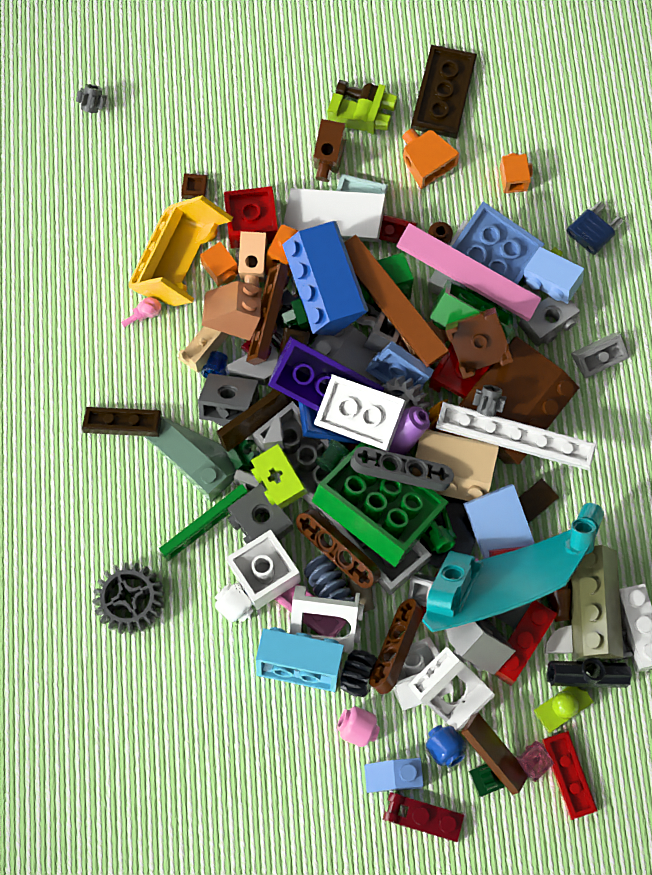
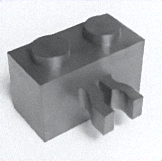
M366 303L368 308L366 313L368 316L362 315L356 322L372 327L364 347L378 353L391 341L396 344L400 333L381 309L377 311L372 305Z

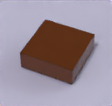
M184 173L181 192L182 199H192L201 195L206 198L208 175Z

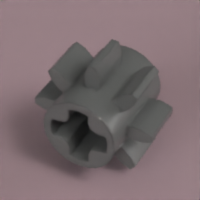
M85 84L84 89L80 88L78 90L76 102L81 103V110L89 113H98L99 109L105 107L107 95H102L103 89L101 87Z
M484 385L482 390H476L473 405L478 406V413L494 417L497 411L503 412L507 397L501 396V388L493 385Z

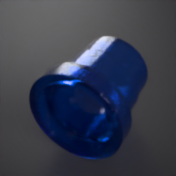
M212 351L206 365L202 368V376L206 379L209 373L227 376L228 356L219 351Z

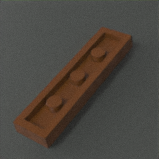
M280 263L269 269L261 300V318L252 336L246 359L247 363L257 365L266 361L271 354L272 347L270 343L272 336L277 330L278 324L276 319L283 306V291L289 282V276H287L289 266Z

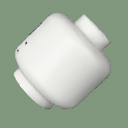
M229 582L214 597L217 600L215 608L229 622H235L238 619L243 622L254 611L251 608L253 603L240 583L232 585Z

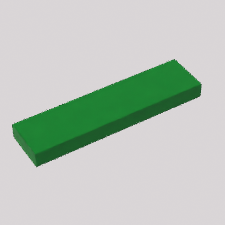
M241 484L161 546L159 550L166 561H170L228 516L227 508L246 495L248 490Z

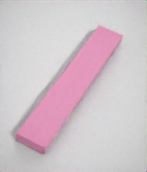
M410 223L396 245L397 248L526 321L531 319L542 299Z

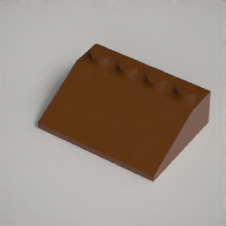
M514 336L509 343L513 362L502 366L500 362L492 364L458 406L477 411L478 406L473 405L476 390H482L484 385L497 386L502 389L501 396L507 397L503 412L497 411V417L547 430L580 387L563 369L518 336ZM499 446L497 457L504 464L518 465L527 455V453Z

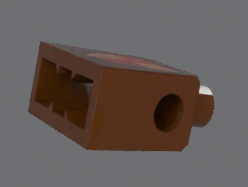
M321 119L313 155L314 168L317 169L315 178L319 181L329 182L331 172L338 173L346 144L345 123Z

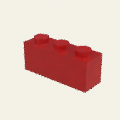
M537 600L530 604L508 639V643L515 652L494 674L496 677L510 686L514 684L557 613Z

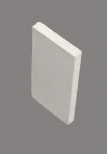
M291 188L283 225L301 231L336 221L343 240H348L357 235L361 241L378 242L386 195Z

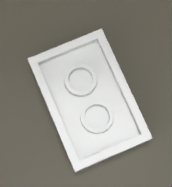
M332 375L314 424L389 451L407 401Z

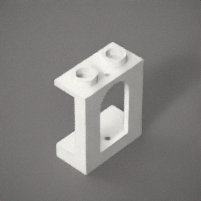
M296 585L292 602L290 634L302 633L304 613L341 617L346 619L351 625V631L347 636L336 638L309 635L313 639L322 641L325 638L334 639L339 644L344 645L343 652L351 653L354 643H360L361 627H356L357 620L362 621L364 604H359L360 593H356L355 602L306 596V586Z
M448 647L408 685L425 706L428 705L449 726H453L456 732H459L466 725L471 715L478 713L495 696L490 688L465 663L459 660ZM457 675L466 685L465 693L458 701L453 703L446 702L438 693Z

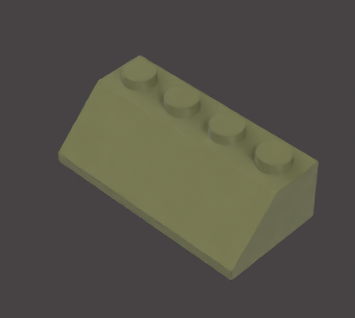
M604 545L594 546V550L584 556L577 570L568 581V587L571 589L572 661H585L588 658L604 660L624 657L617 551Z

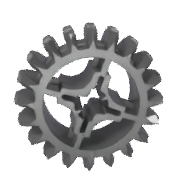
M124 563L123 570L120 571L119 567L114 565L115 573L111 575L110 572L105 571L104 574L107 580L98 579L97 581L102 589L96 588L93 591L95 595L100 596L92 600L94 605L100 606L95 610V614L97 616L103 615L100 622L102 624L109 622L108 629L111 631L118 626V633L123 634L126 627H128L129 634L133 635L135 632L134 627L138 626V629L143 632L145 631L143 623L147 622L149 626H153L154 623L150 617L152 615L156 618L161 616L155 609L164 608V603L158 601V599L165 597L163 591H158L163 587L161 581L155 582L158 577L156 573L148 575L150 570L147 566L140 571V565L135 563L132 570H130L129 564ZM126 580H140L147 586L132 588L128 586ZM118 584L119 593L114 598H111L112 601L108 603L112 589ZM125 588L132 597H135L132 598L133 601L131 602L133 609L126 600H123L126 599L125 595H127ZM150 594L149 603L140 614L139 604L142 600L146 599V595ZM127 609L131 613L132 618H120L113 615L111 611Z

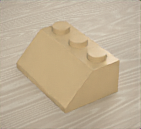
M426 430L419 439L415 458L444 464L452 469L454 479L449 488L444 491L434 490L436 493L471 501L489 493L499 446ZM413 467L412 474L414 476H421L420 470ZM437 474L440 477V480L444 481L442 479V475Z

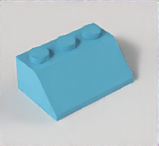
M271 627L270 630L263 628L256 656V676L335 692L344 645L329 638H325L323 641L313 639L311 635L306 633L293 635L277 627Z

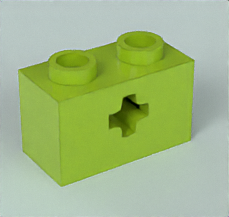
M279 444L251 460L255 467L251 471L258 483L264 482L268 489L264 494L272 506L276 504L283 509L309 493ZM279 473L281 475V482H279L278 484L274 481V474Z

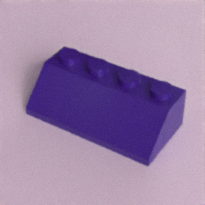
M291 336L276 363L268 386L316 411L320 409L332 375L380 392L384 390V387Z

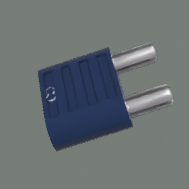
M598 201L590 210L586 209L567 228L569 236L593 255L597 254L615 235V230L623 223V219L620 216H617L610 224L602 220L597 215L605 207L601 201Z

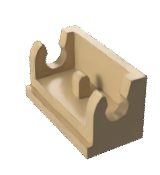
M203 326L189 345L179 352L178 359L199 373L229 335Z

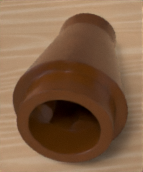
M567 583L566 586L546 595L551 610L557 613L554 619L555 622L571 620V589H569Z

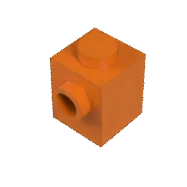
M510 153L502 156L500 174L503 193L528 191L530 177L533 176L532 164L528 163L526 154Z
M221 242L200 254L202 266L218 287L224 283L232 282L239 274L236 261Z

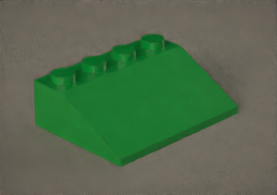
M360 442L319 483L312 502L396 567L447 506L448 501L432 489L368 476L353 470L350 461L357 448L369 447L380 450L377 447ZM361 457L362 463H367L365 458ZM383 462V466L387 470H396L393 463Z

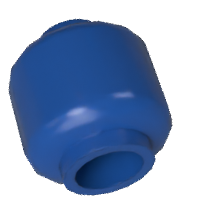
M438 725L428 733L430 738L426 742V749L439 766L451 768L466 757L464 752L466 751L467 744L453 726L443 728L442 725Z

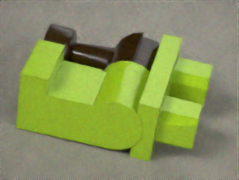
M339 80L336 92L333 93L327 110L328 120L345 123L346 128L367 131L370 134H374L376 129L388 131L391 115L381 112L382 109L395 111L397 96L386 92L385 85L379 84L377 86L368 83L363 88L349 87L348 81ZM346 96H348V97L354 98V99H356V100H358V101H357V102H354V101L346 100L345 98H346Z

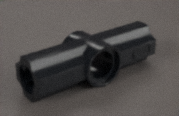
M588 658L585 661H550L546 676L547 682L551 686H570L587 691L593 687L627 688L630 685L632 673L631 668L626 663L601 662L596 658Z

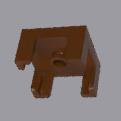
M495 307L446 324V333L457 355L463 379L476 375L477 369L500 362L502 366L513 362L512 352Z

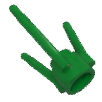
M446 507L442 511L446 528L438 526L434 521L431 524L432 530L429 532L430 538L425 533L421 537L431 552L436 550L438 554L454 547V540L457 538L452 529Z

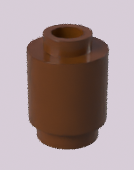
M435 222L430 226L428 234L449 245L452 241L453 230L445 222Z

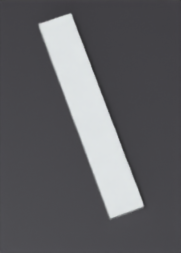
M446 402L442 403L436 429L588 471L591 468L596 443L497 416H484L475 410Z

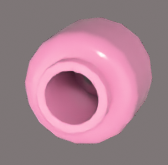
M353 706L349 710L345 709L337 725L341 738L359 747L366 746L370 741L374 742L380 731V727L377 726L376 715L357 706Z

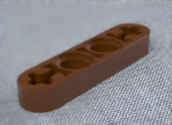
M309 509L297 516L296 525L298 530L357 585L362 588H369L380 580L381 572L379 567L319 512ZM325 533L331 536L333 540L332 546L325 542ZM344 551L351 555L352 563H348L344 559Z
M407 599L398 607L371 673L369 683L379 694H387L395 687L423 617L424 610L414 599Z

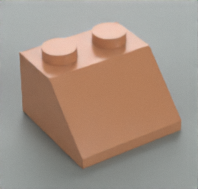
M235 281L207 291L204 295L202 326L250 341L261 318L262 288L252 283Z

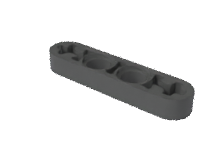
M369 447L357 448L350 461L353 470L360 474L436 491L447 490L454 479V473L447 465ZM361 457L365 458L367 463H362ZM383 462L393 463L396 470H387L383 466ZM415 467L419 469L421 476L412 475L409 472V468ZM437 474L442 475V479L444 481L440 480V477Z

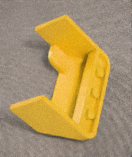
M203 195L170 205L162 214L129 281V288L139 294L155 298L171 306L193 303L194 298L188 294L187 286L182 282L200 245L208 241L211 242L218 233V225L231 222L233 217Z

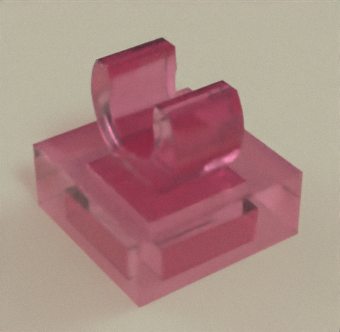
M535 741L531 746H527L520 756H516L527 777L534 782L554 764L544 745L538 741Z

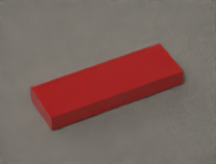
M569 731L542 739L570 820L597 812V807Z

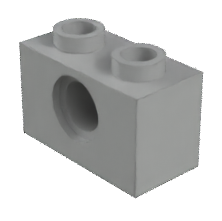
M549 296L538 304L529 321L521 318L519 326L536 347L542 343L547 345L558 336V332L563 329L568 331L577 323L576 319L580 310L571 300L567 304L561 300L556 301ZM545 317H552L556 322L550 323Z

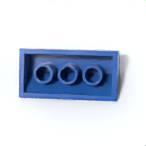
M336 221L298 231L282 244L313 334L335 336L368 312Z

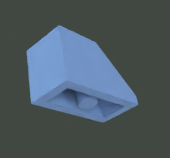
M421 758L389 760L364 765L367 793L422 789L423 787Z

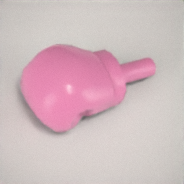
M152 297L144 298L136 308L132 309L134 315L121 322L123 327L128 326L137 319L141 322L148 317L154 318L161 312L160 302Z

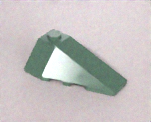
M163 416L159 437L144 436L210 502L234 481L233 477L236 470L221 444Z

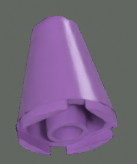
M417 406L404 409L391 446L387 452L405 456L409 453L429 427V416L425 410Z

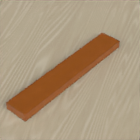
M354 235L345 241L344 244L357 280L424 365L428 368L447 355L449 350L358 236Z

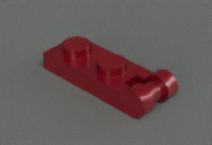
M389 793V807L387 812L384 811L382 820L449 841L458 842L464 814L396 793ZM400 805L408 807L406 818L398 815Z

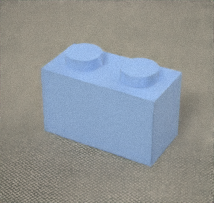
M539 247L524 269V282L534 290L539 289L549 294L552 299L556 301L561 300L568 304L583 282L584 268Z

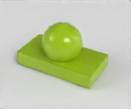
M568 686L534 709L533 712L547 732L551 733L594 703V701L586 691Z

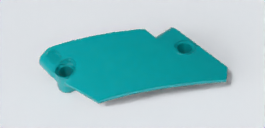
M586 503L582 506L577 519L572 522L570 530L511 552L475 561L474 556L450 551L430 588L427 598V611L422 622L431 632L458 627L515 609L566 586L584 556L594 550L595 538L604 517L603 509L595 503Z

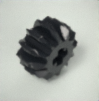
M356 649L348 654L340 678L341 689L349 693V695L365 697L371 690L369 679L377 657L368 651Z

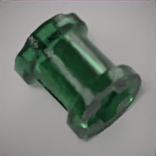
M333 439L329 440V446L322 456L315 459L316 464L328 473L338 465L343 457L349 454V451L342 444Z

